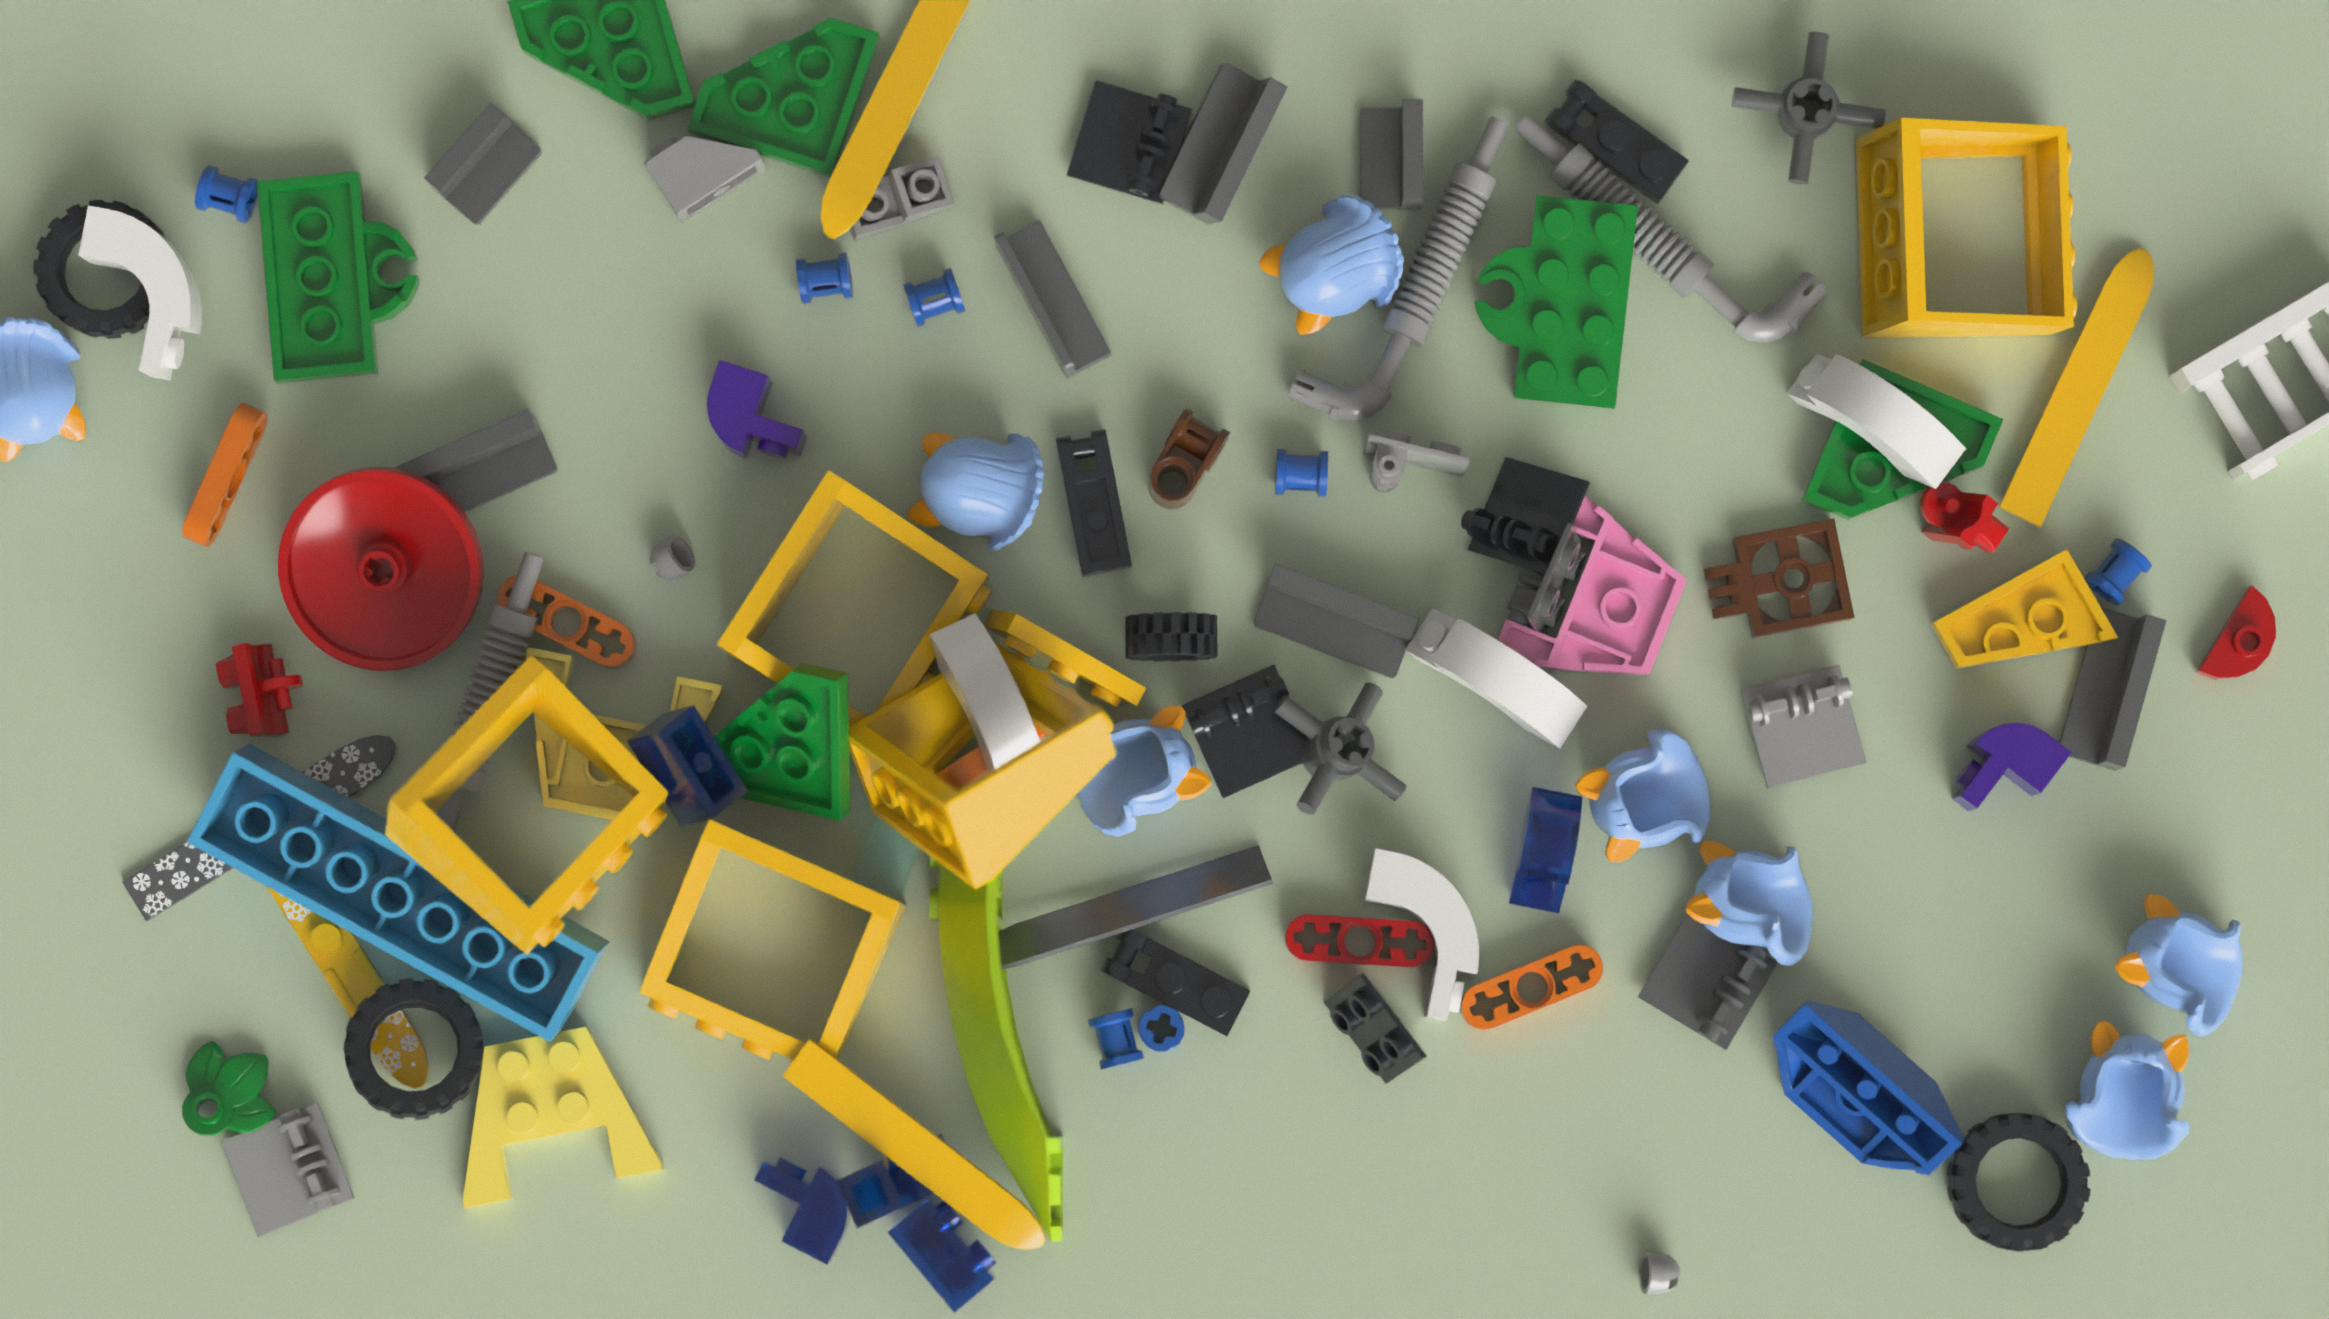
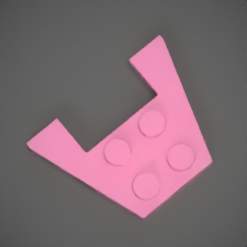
M1585 496L1573 526L1577 535L1591 541L1593 546L1556 638L1506 619L1497 640L1540 669L1648 676L1687 579L1641 540L1633 537L1614 521L1613 517L1602 507L1597 506Z

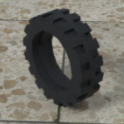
M104 200L89 201V206L110 209L130 215L165 237L163 231L146 215L125 203L118 201L106 203ZM77 204L66 210L68 214L62 219L56 217L48 225V228L51 230L46 238L41 236L36 249L40 253L38 260L34 259L33 271L38 276L36 288L40 297L45 300L46 307L52 314L66 325L87 336L95 338L97 336H105L107 339L121 338V334L127 332L134 334L144 329L143 324L149 320V300L142 284L136 294L122 306L109 310L89 309L78 303L68 291L65 280L66 261L75 244L82 238L88 205L81 207Z
M413 978L399 980L397 984L391 986L385 984L375 990L376 993L370 998L366 997L357 1007V1012L353 1018H350L346 1029L344 1056L348 1074L356 1091L374 1109L389 1113L391 1117L397 1119L415 1117V1120L428 1119L429 1115L437 1113L441 1115L453 1108L452 1105L459 1100L462 1101L469 1094L475 1080L477 1081L481 1071L484 1053L482 1030L472 1007L468 1002L465 1003L460 998V994L450 987L446 989L439 986L438 982L424 979V982L413 981ZM424 1008L438 1013L451 1025L457 1038L458 1054L452 1070L440 1083L426 1090L406 1091L391 1086L378 1075L371 1061L370 1044L377 1027L389 1015L402 1009Z
M2000 1114L1973 1126L1965 1136L1963 1143L1954 1151L1955 1155L1952 1162H1949L1947 1176H1950V1187H1947L1949 1200L1953 1201L1956 1209L1954 1212L1959 1221L1965 1224L1970 1230L1969 1232L1976 1238L1994 1247L2017 1252L2044 1249L2049 1247V1244L2055 1241L2059 1242L2065 1238L2074 1224L2077 1225L2084 1214L2082 1209L2085 1202L2089 1201L2091 1189L2087 1188V1177H2090V1169L2088 1163H2085L2081 1155L2083 1151L2077 1141L2072 1140L2062 1126L2052 1123L2042 1116L2033 1114ZM2022 1138L2036 1142L2051 1154L2059 1168L2061 1186L2057 1202L2046 1216L2032 1224L2015 1226L1999 1221L1986 1210L1978 1196L1976 1176L1981 1160L1992 1147L2004 1140Z

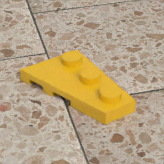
M2067 549L1931 624L1956 669L2113 641L2118 638Z
M992 608L983 624L988 630L1005 638L1004 645L1029 659L1035 654L1048 661L1050 664L1047 670L1073 684L1079 678L1094 686L1090 694L1114 708H1117L1120 702L1137 706L1146 690V687L1016 613Z

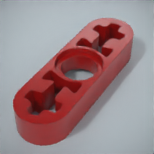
M1307 914L1294 919L1285 933V943L1288 951L1295 958L1310 962L1413 968L1424 964L1431 957L1434 950V938L1431 931L1424 924L1416 921ZM1311 923L1314 924L1315 933L1330 935L1329 924H1340V929L1336 936V947L1339 955H1328L1327 952L1330 944L1322 943L1315 944L1311 953L1303 952L1302 943L1294 942V932H1302L1304 924ZM1352 927H1366L1374 936V947L1365 956H1355L1345 947V935ZM1380 927H1390L1391 932L1388 938L1393 939L1405 938L1407 930H1415L1416 938L1425 941L1424 950L1416 951L1414 959L1405 958V950L1401 948H1388L1390 958H1379L1378 956L1383 946V936Z

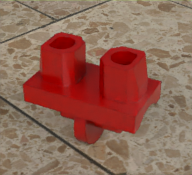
M1941 482L1936 489L1928 486L1920 498V511L1922 517L1928 522L1921 530V533L1932 541L1954 543L1962 549L1968 550L1978 546L1984 552L1992 553L2008 532L2009 527L1992 515L1999 503L1986 494L1961 492L1957 486Z
M243 643L232 646L233 654L215 664L218 681L223 688L240 687L243 704L227 708L225 716L228 731L231 734H249V736H280L289 733L285 710L293 708L289 691L303 686L302 676H286L283 658L274 659L272 644L250 645V643Z

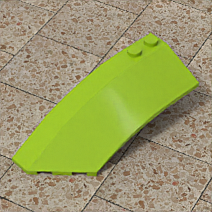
M930 856V868H939V888H930L929 916L930 919H939L944 985L953 1031L969 1086L989 1137L1051 1241H1062L1063 1136L1052 1135L1032 1084L1017 1033L1007 981L1006 969H1001L998 932L1003 930V869L992 880L974 889Z

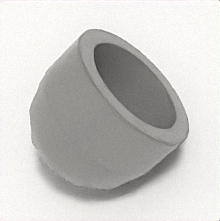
M671 535L660 541L651 551L649 561L650 564L656 563L659 568L656 574L659 577L675 579L694 569L695 559L688 543L678 535Z
M1650 1252L1643 1253L1639 1266V1282L1642 1293L1664 1294L1674 1289L1678 1284L1677 1277L1680 1275V1267L1670 1255Z

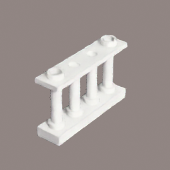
M2329 282L2169 376L2179 393L2192 386H2195L2198 393L2205 392L2246 461L2228 471L2232 480L2246 472L2252 480L2265 474L2279 465L2274 457L2275 455L2329 424V412L2309 424L2306 423L2265 356L2269 353L2265 343L2281 335L2285 343L2291 341L2329 403V363L2309 332L2312 325L2308 318L2322 310L2329 317ZM2238 360L2242 368L2246 366L2249 368L2289 436L2265 450L2222 382L2226 377L2221 369Z

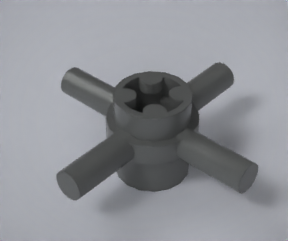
M1809 32L1803 77L1791 82L1782 94L1735 87L1732 96L1731 107L1778 114L1783 130L1790 137L1794 138L1788 182L1794 184H1808L1814 139L1826 134L1835 122L1870 128H1880L1884 126L1886 109L1839 103V98L1834 88L1823 80L1829 35L1823 32ZM1796 97H1799L1800 100L1811 102L1814 99L1820 104L1821 108L1815 114L1813 121L1803 119L1805 117V110L1802 106H1795Z
M1369 682L1365 683L1346 717H1334L1325 722H1321L1286 695L1276 704L1273 711L1308 737L1303 744L1301 753L1305 769L1311 774L1312 778L1297 802V807L1302 812L1314 815L1333 780H1344L1356 774L1393 801H1396L1403 794L1406 784L1371 759L1374 751V738L1370 729L1365 724L1383 694L1379 686Z

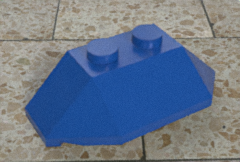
M1807 1000L1772 1036L1774 1046L1777 1048L1778 1066L1784 1095L1862 1164L1898 1170H1915V1173L1930 1175L1963 1143L1964 1137L1937 1082L1859 1013Z

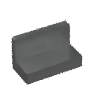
M1403 99L1401 108H1363L1360 112V197L1370 201L1376 208L1421 209L1423 202V99Z
M490 102L424 179L438 194L472 223L478 225L538 159L542 151L537 144L511 123L506 114Z

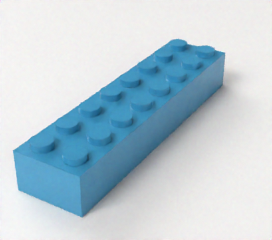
M250 743L232 753L187 843L549 1042L563 1030L610 941L563 916L560 920L565 924L553 941L546 947L538 943L526 955L385 835L386 818ZM506 885L528 908L536 902L534 899Z

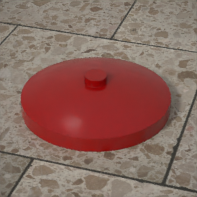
M366 467L333 477L312 491L298 505L287 522L281 538L278 553V577L282 596L290 615L303 634L326 654L348 665L373 671H393L414 667L436 657L462 634L473 618L480 601L484 581V562L479 539L472 523L460 505L447 492L430 480L409 471L391 467Z

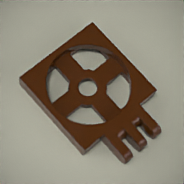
M1835 519L1734 537L1732 542L1737 563L1704 569L1705 580H1717L1726 577L1727 585L1708 589L1709 600L1730 597L1731 605H1721L1711 609L1713 620L1747 614L1752 639L1848 621L1855 618ZM1796 537H1804L1817 543L1825 550L1831 561L1809 564L1804 559H1801ZM1775 541L1780 564L1773 572L1753 575L1751 563L1756 553L1766 543ZM1797 569L1802 573L1803 583L1800 587L1790 588L1785 584L1784 574L1787 570ZM1835 581V592L1829 605L1821 614L1812 615L1808 592L1812 589L1813 585ZM1779 592L1782 596L1787 597L1791 620L1780 621L1766 614L1759 607L1757 596Z

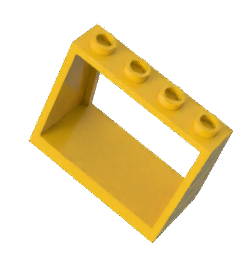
M1899 118L1856 138L1862 337L1914 338L2051 335L2074 327V317L2077 312V298L2073 292L2072 285L2075 248L2071 242L2070 218L2073 213L2074 203L2073 197L2069 192L2068 168L2071 163L2072 151L2067 142V126ZM2022 157L2027 314L1926 311L1921 158Z
M828 470L717 645L729 656L774 684H777L794 670L757 644L846 506L959 580L876 710L878 711L936 677L931 673L937 664L929 634L966 618L968 613H976L978 615L992 593L986 587L990 579L987 573ZM848 704L850 727L867 716Z
M996 642L994 643L1020 691L1033 724L1050 736L958 791L937 777L936 774L975 733L958 698L942 673L849 727V750L873 814L974 889L992 880L1116 754L1109 735L1113 731V726L1109 716L1102 707L1091 705L1082 699L1073 688H1065L1053 680L1047 671H1039L1027 663L1022 655L1018 653L1013 654Z
M531 655L389 800L385 835L527 955L538 943L546 947L553 941L565 924L560 919L573 906L581 910L592 899L599 889L595 882L607 869L614 874L625 864L633 853V849L629 846L641 833L649 837L657 830L667 816V813L663 810L669 792L543 664ZM533 712L634 798L542 896L528 908L435 815V812Z
M709 819L639 993L651 998L647 1007L676 1019L679 1010L698 1018L694 1026L696 1029L723 1039L726 1031L745 1039L741 1047L742 1049L770 1060L774 1051L792 1059V1063L806 1043L667 982L720 848H723L872 913L819 1041L820 1046L839 1059L906 906L892 898Z

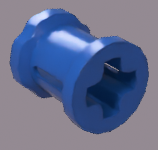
M208 165L202 172L197 185L195 207L203 211L210 207L234 214L238 221L247 223L257 204L258 180L251 177L246 181L220 174L217 167Z
M840 253L837 259L807 263L804 258L796 259L798 287L803 304L811 303L814 297L842 294L844 298L853 297L852 275L847 253Z
M951 268L944 270L943 276L915 286L911 282L903 284L917 327L925 325V320L952 310H955L958 314L965 312ZM943 292L946 293L945 297L927 303L922 302L925 298Z
M1277 449L1275 494L1283 495L1285 490L1316 491L1318 496L1326 497L1328 451H1320L1318 456L1291 455L1287 454L1285 449Z
M2115 538L2111 543V553L2095 572H2089L2084 579L2088 586L2103 599L2118 606L2125 600L2123 594L2141 572L2147 573L2151 569L2152 564L2132 545L2124 540Z
M1158 1005L1143 1014L1139 1022L1141 1040L1154 1051L1165 1052L1172 1050L1180 1044L1184 1036L1185 1025L1177 1010L1169 1006ZM1161 1014H1167L1171 1016L1170 1025L1177 1028V1033L1175 1037L1166 1036L1163 1044H1159L1153 1041L1154 1033L1147 1030V1024L1149 1020L1158 1021Z
M1132 1008L1088 1019L1089 1027L1095 1028L1102 1054V1059L1099 1061L1101 1069L1144 1058L1142 1050L1137 1049L1130 1019L1134 1016Z

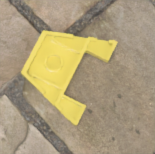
M527 647L526 660L532 655L568 689L575 657ZM677 676L666 728L592 715L668 790L721 698L724 686ZM534 714L543 807L613 820L634 797Z
M589 1027L561 1031L551 1042L540 1036L484 1046L462 1200L464 1208L512 1199L503 1149L504 1145L589 1128L607 1127L616 1178L664 1169L659 1154L648 1139L643 1125L621 1090L616 1076Z

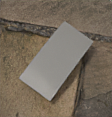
M939 157L892 169L888 175L883 176L864 213L850 228L853 240L862 239L908 224L953 206L954 200Z

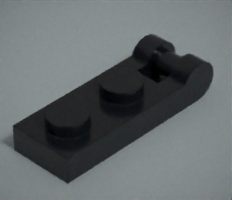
M1573 80L1565 91L1567 99L1559 109H1552L1545 119L1546 124L1576 146L1580 143L1594 156V160L1600 161L1604 167H1607L1611 172L1653 202L1659 204L1689 160L1603 100L1588 85L1579 80ZM1583 109L1595 117L1587 130L1575 121Z
M1106 429L1091 431V437L1071 440V435L1056 438L1082 577L1132 568ZM1095 456L1098 469L1078 473L1075 460Z
M1133 929L1118 934L1116 939L1120 940V943L1112 959L1106 957L1100 971L1228 1036L1250 990ZM1138 951L1152 957L1144 975L1130 969Z

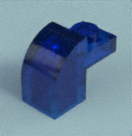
M1532 787L1522 827L1520 853L1510 889L1509 904L1554 913L1560 912L1566 884H1569L1581 821L1582 796Z
M942 1134L937 1135V1136L940 1137L942 1140H944V1137H943ZM889 1158L880 1160L836 1180L856 1228L935 1194Z
M779 1157L776 1164L764 1161L754 1181L800 1204L781 1241L827 1265L830 1264L846 1235L851 1218L850 1199L845 1186L836 1174L825 1166H819L812 1182L803 1179L807 1172L806 1169L783 1157Z

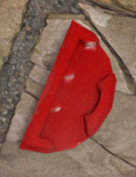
M2251 585L2246 589L2195 673L2214 680L2238 678L2256 670L2270 655L2276 638L2275 615L2268 600L2255 587Z

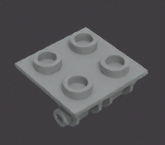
M1381 430L1380 436L1369 435L1364 454L1374 456L1369 479L1373 488L1379 492H1390L1397 487L1405 463L1463 477L1470 462L1469 457L1460 455L1461 448L1448 443L1432 441L1430 448L1410 444L1411 436L1392 430Z
M1840 665L1741 690L1767 789L1866 763L1849 698L1852 697L1851 685L1847 677L1843 678Z
M318 1102L302 1109L298 1108L286 1112L257 1131L246 1134L240 1133L221 1141L258 1237L355 1198Z

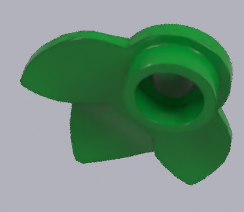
M210 1041L199 1048L188 1063L185 1072L190 1093L183 1102L182 1116L187 1127L192 1132L201 1136H215L226 1129L246 1134L257 1131L265 1126L276 1114L274 1107L267 1100L258 1096L268 1076L269 1060L267 1056L259 1053H243L226 1060L221 1048L214 1041ZM204 1102H215L217 1110L212 1116L202 1117L199 1115V1108Z

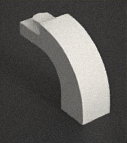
M88 205L78 256L91 264L130 271L141 281L149 300V320L139 371L153 378L171 381L172 371L180 367L184 354V340L179 338L180 331L195 334L201 333L202 304L193 272L177 248L147 224L122 212Z
M1816 353L1809 364L1801 370L1797 380L1787 391V394L1797 405L1829 417L1860 435L1879 450L1903 476L1934 489L1939 486L1966 449L1945 426L1902 391L1868 369L1838 354L1833 359Z
M1434 608L1431 609L1405 649L1414 659L1471 689L1503 711L1521 728L1559 749L1587 708L1584 702L1560 682L1508 646L1460 618L1455 620Z
M976 613L929 634L939 670L958 698L972 726L982 752L987 773L1040 742L1020 691L1001 653Z
M1375 848L1372 854L1363 901L1405 910L1415 916L1431 931L1434 938L1435 962L1424 1017L1447 1021L1449 1011L1458 1013L1462 999L1464 982L1455 981L1456 973L1478 974L1479 943L1470 910L1457 889L1433 867L1408 855Z

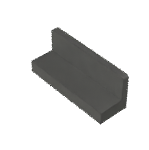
M1229 63L1221 64L1158 190V197L1206 224L1222 222L1288 86L1272 77L1257 80Z
M1039 220L1007 238L1003 232L994 236L999 254L1065 377L1068 379L1111 356L1110 349L1041 221Z
M529 409L394 467L415 473L438 485L460 505L464 512L552 475L558 469L538 421Z
M1275 564L1254 619V625L1262 630L1388 678H1395L1419 618Z
M2101 608L2118 638L2113 641L2086 645L2059 743L2072 752L2069 756L2070 758L2115 771L2126 767L2167 620L2148 614L2135 618Z

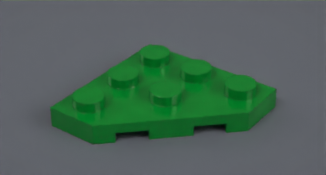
M666 0L507 1L519 44L524 54L647 120L695 106L694 96Z
M830 17L812 26V30L788 42L784 40L750 57L748 62L724 74L720 72L704 80L687 127L689 133L724 144L754 149L761 156L831 177L838 163L880 38L879 32Z
M1862 359L1859 365L1886 380L1928 411L1966 448L1942 482L1957 478L1985 465L2004 419ZM1834 421L1801 500L1846 520H1850L1921 492L1928 486L1903 476L1868 441L1843 424Z
M801 663L704 744L705 791L841 821L850 813L848 673Z

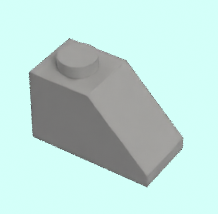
M685 136L679 141L675 138L665 140L650 152L652 158L644 163L682 223L767 169L757 150Z

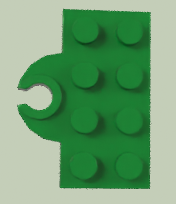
M358 171L257 181L274 381L278 384L378 374L374 324L393 319L407 308L417 292L420 282L418 276L406 275L399 282L387 283L381 278V268L391 258H401L408 263L417 261L418 258L414 249L398 230L382 222L365 221L362 176Z
M1536 195L1531 246L1509 248L1494 256L1480 272L1476 282L1487 285L1496 279H1504L1513 286L1515 291L1512 304L1504 309L1494 308L1485 300L1474 301L1476 312L1485 329L1500 342L1519 347L1514 398L1615 409L1638 205Z

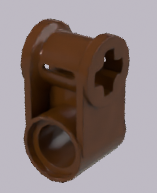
M1186 407L1175 423L1162 453L1152 468L1149 491L1153 501L1166 509H1178L1185 506L1192 498L1206 472L1210 471L1231 432L1226 429L1221 431L1215 430L1194 418L1193 411ZM1177 472L1184 477L1187 486L1180 493L1169 494L1160 488L1158 479L1164 473Z

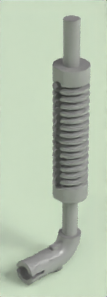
M1529 114L1515 127V130L1556 166L1549 178L1564 191L1570 189L1569 196H1577V199L1638 205L1633 253L1635 255L1642 253L1640 259L1642 261L1649 260L1647 266L1650 268L1656 266V274L1663 272L1662 279L1664 281L1670 279L1669 285L1683 298H1686L1692 290L1698 293L1735 327L1733 332L1745 340L1765 343L1781 339L1788 333L1795 334L1800 327L1799 323L1827 295L1826 288L1819 282L1807 296H1804L1803 292L1816 277L1810 273L1803 272L1775 305L1770 302L1762 312H1757L1753 309L1749 313L1707 275L1715 264L1700 251L1694 253V245L1686 246L1688 241L1686 238L1679 240V232L1672 234L1673 227L1671 225L1665 227V219L1658 221L1659 214L1657 212L1651 214L1652 208L1650 206L1643 208L1645 201L1639 200L1636 202L1638 195L1636 193L1629 195V187L1622 189L1623 182L1621 180L1615 182L1616 175L1614 174L1608 176L1609 169L1607 167L1601 169L1602 163L1600 161L1593 163L1594 156L1580 143L1569 151Z
M1491 116L1469 165L1456 163L1448 181L1450 187H1445V195L1440 197L1441 204L1436 206L1438 213H1433V221H1430L1428 224L1430 230H1426L1424 233L1426 239H1421L1420 245L1422 247H1418L1416 250L1418 256H1414L1412 259L1415 265L1409 266L1410 273L1405 275L1406 282L1401 283L1403 291L1397 292L1398 299L1393 301L1395 308L1390 309L1382 326L1383 331L1391 335L1370 384L1364 383L1359 389L1345 383L1343 387H1340L1309 374L1306 370L1300 369L1295 378L1297 384H1292L1288 399L1296 400L1329 415L1330 420L1335 422L1339 418L1350 421L1369 418L1385 406L1392 396L1388 391L1409 344L1419 347L1423 346L1431 328L1428 323H1432L1435 320L1432 314H1437L1439 311L1436 305L1442 304L1443 300L1440 297H1444L1447 293L1444 288H1449L1451 283L1448 280L1454 278L1452 271L1458 269L1456 262L1462 260L1460 254L1465 253L1466 248L1464 245H1468L1470 242L1467 236L1473 235L1474 231L1472 228H1475L1478 224L1476 219H1480L1482 216L1479 210L1485 209L1486 205L1484 202L1489 200L1497 181L1487 172L1509 124Z
M524 552L507 606L494 604L488 622L491 629L485 630V634L489 638L482 639V643L486 647L479 648V653L482 656L476 657L475 660L479 666H473L472 669L477 675H471L469 678L473 684L467 685L466 689L470 693L464 694L463 698L467 702L461 703L460 706L464 712H458L457 717L461 721H456L454 724L458 730L518 669L517 666L523 664L519 657L526 655L522 648L529 646L526 639L532 637L538 617L528 614L526 611L544 560L541 556ZM458 730L452 731L451 735L453 736ZM487 760L439 809L437 817L452 832H454L467 790L478 793L481 791L486 776V771L483 768L489 767L490 764Z

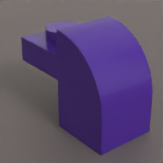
M719 360L708 392L707 412L711 426L723 444L734 454L744 459H747L753 440L759 442L757 450L781 459H786L788 452L801 456L807 439L804 430L761 416L772 385L768 375Z
M2007 723L1996 726L1979 734L1966 746L1981 757L1982 760L1978 763L1972 759L1954 781L1960 789L1952 799L1967 811L1977 809L2002 775L2006 776L2030 796L2040 794L2072 752L2049 734L2035 726L2024 723Z

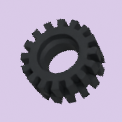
M1153 612V614L1139 613L1138 615L1132 614L1125 617L1126 659L1180 662L1182 660H1209L1218 657L1217 616L1214 614Z

